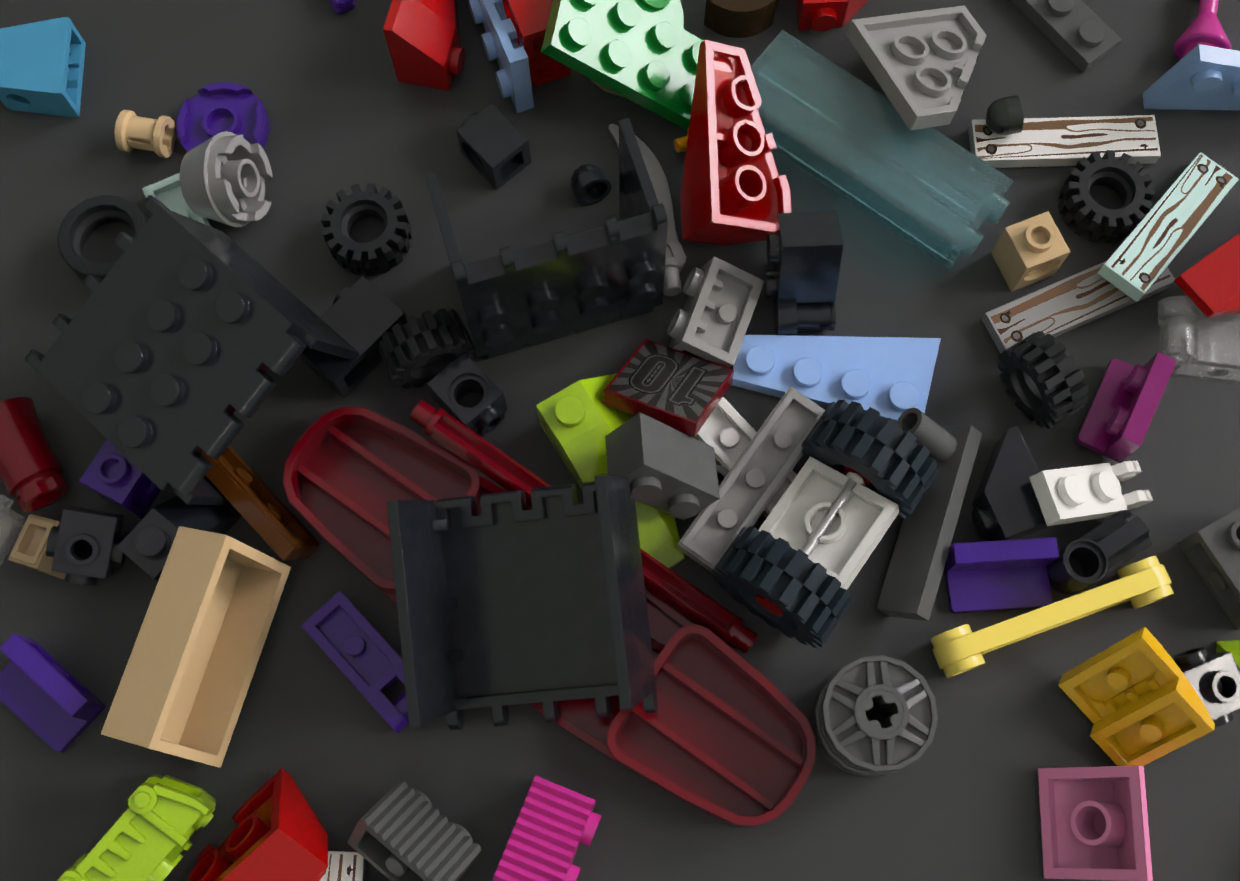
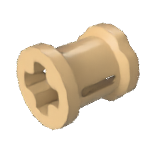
M123 110L117 117L114 133L116 146L120 151L131 152L135 148L154 151L159 157L163 158L171 156L176 141V125L171 117L163 115L158 119L139 117L131 110Z

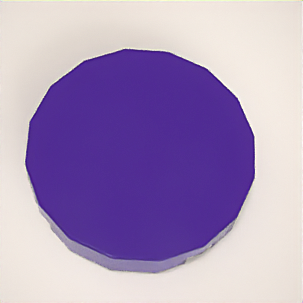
M231 82L207 84L197 90L198 95L194 96L191 100L187 98L180 106L175 121L177 138L186 152L224 131L232 132L236 135L242 134L244 135L243 138L250 144L259 143L262 148L266 145L270 133L268 113L261 100L242 84Z

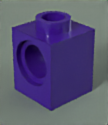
M106 439L79 480L80 483L100 497L143 519L161 491L108 439Z

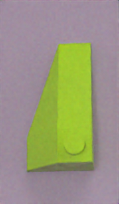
M617 373L578 380L536 405L539 424L581 490L583 482L595 481V476L608 475L605 436L635 416L603 404L604 389ZM635 500L640 548L669 569L684 561V553L676 548L680 537L675 518L666 512Z

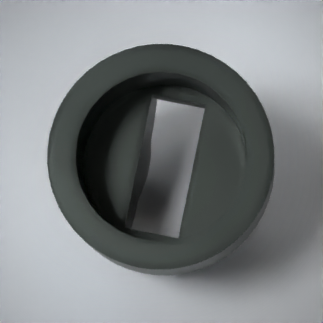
M1017 95L1003 97L991 103L986 114V125L990 131L998 135L1022 132L1024 115L1021 101Z

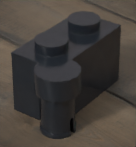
M837 211L777 213L775 234H767L768 264H772V269L764 270L765 299L773 298L775 335H797V331L835 330L836 309L834 302L836 300L843 251V240Z

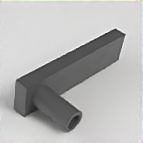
M910 408L904 411L898 418V428L903 432L910 431L917 437L915 441L917 444L927 447L930 451L928 457L936 460L938 464L936 469L939 471L909 518L906 516L902 521L876 609L888 617L929 621L982 433L972 425L940 426L919 409Z

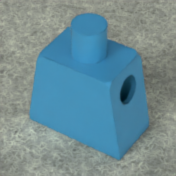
M69 17L0 28V100L6 108L29 113L72 118L80 117L86 43Z

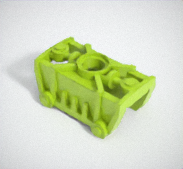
M152 774L129 797L128 809L89 853L83 854L57 881H163L183 857L180 853L183 850L188 851L192 846L189 839L193 832L200 827L204 828L214 817L212 813L216 807V800L200 787L169 775Z

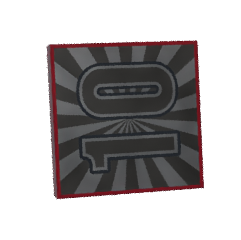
M645 339L604 389L603 404L632 415H636L639 412L686 435L695 437L732 384L734 370Z

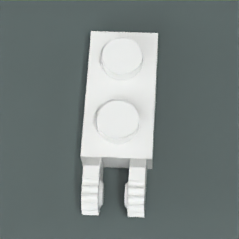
M1137 460L1125 461L1112 466L1110 463L1044 470L1029 477L1047 526L1111 517L1121 511L1138 508L1153 501L1149 489L1136 490L1125 495L1121 493L1119 481L1129 480L1142 472Z

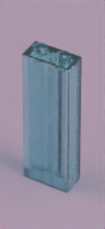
M784 30L777 35L751 66L762 100L758 111L765 133L773 134L777 147L774 151L948 269L953 267L961 255L968 260L985 238L980 233V230L986 222L995 226L1011 204L1005 196L1014 182L1012 179L932 127L910 131L888 98Z

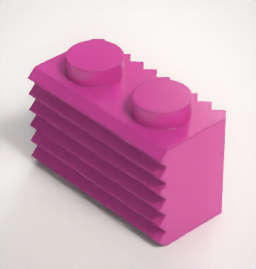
M535 775L492 881H577L581 867L573 865L572 862L580 843L590 847L602 817L593 812L596 800Z

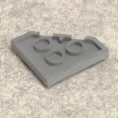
M965 5L853 19L846 32V36L910 131L950 124L958 109L961 96L987 36Z

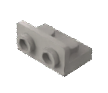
M715 256L700 269L694 267L683 287V293L688 295L683 310L679 308L675 312L667 329V335L672 337L668 347L679 351L686 350L700 358L727 368L734 366L765 281Z

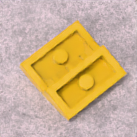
M1146 627L1062 674L1058 684L1093 723L1090 737L1117 766H1144L1214 731L1215 723L1198 694L1171 656Z

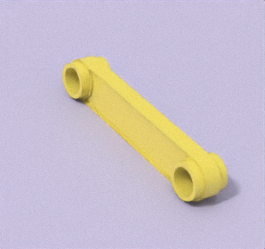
M1151 556L1117 570L1120 579L973 633L969 624H965L930 638L934 647L932 651L939 668L943 669L946 678H950L985 664L982 655L1127 601H1131L1134 609L1169 597L1174 594L1170 586L1172 581L1164 565L1159 563L1157 556Z

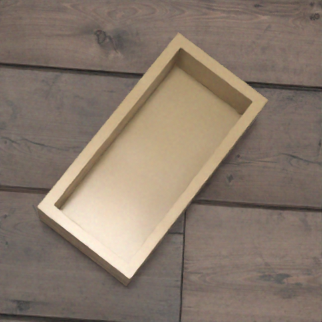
M179 526L101 735L221 768L291 567L228 535Z

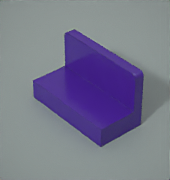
M1056 537L953 543L950 546L944 567L950 612L957 614L1037 609L1052 604L1053 600L1047 566L1059 558Z
M14 632L0 647V650L11 659L0 672V700L54 751L65 752L105 709L106 705L37 641Z

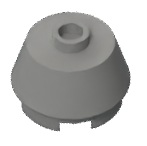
M224 131L204 141L185 154L180 166V186L187 205L195 214L233 227H243L250 221L262 219L267 214L271 202L264 200L265 179L273 178L268 157L259 143L250 144L243 138L244 135H236L232 132Z

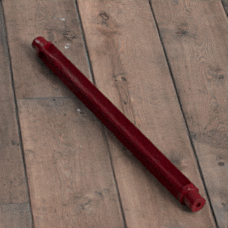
M421 400L413 409L409 418L423 427L426 435L438 441L507 491L524 490L527 505L532 507V488L551 486L449 415L444 409L440 408L437 410L424 400ZM641 549L644 584L647 589L698 625L710 629L726 644L729 642L744 653L750 649L758 634L742 624L743 619L736 616Z

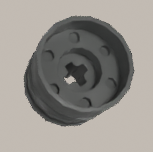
M880 655L861 657L842 667L833 675L816 695L811 713V722L816 743L823 756L840 771L862 778L883 776L900 770L920 759L933 742L938 723L935 696L925 678L906 662ZM873 704L876 709L885 708L888 713V718L883 720L881 725L878 720L868 721L866 717V711L871 709Z

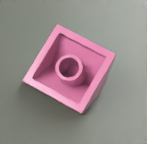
M1144 766L1038 768L1045 879L1153 881Z

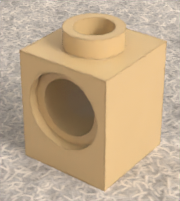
M1049 211L1005 227L991 250V254L1011 292L1054 276L1071 252Z

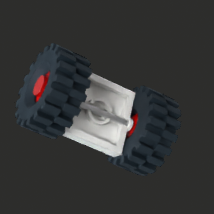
M838 400L836 403L833 401L801 445L803 447L801 450L803 456L807 457L808 460L759 530L750 526L741 529L712 572L714 573L715 580L721 583L720 586L725 591L732 594V598L735 601L745 605L749 612L761 617L772 628H778L785 636L791 639L795 637L804 645L810 644L813 648L822 647L852 603L847 589L896 517L899 520L905 519L906 516L909 518L938 475L939 470L936 469L938 465L936 460L928 457L930 451L925 445H919L915 442L916 436L910 431L903 432L898 428L899 423L893 419L885 420L880 417L879 411L871 407L868 410H864L860 403L851 401L850 404L845 400Z

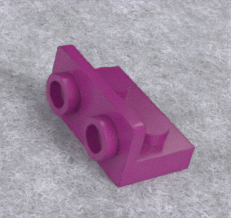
M1157 352L1144 366L1140 364L1132 366L1117 358L1112 359L1106 367L1075 438L1076 442L1118 463H1121L1143 443L1177 360L1160 352Z

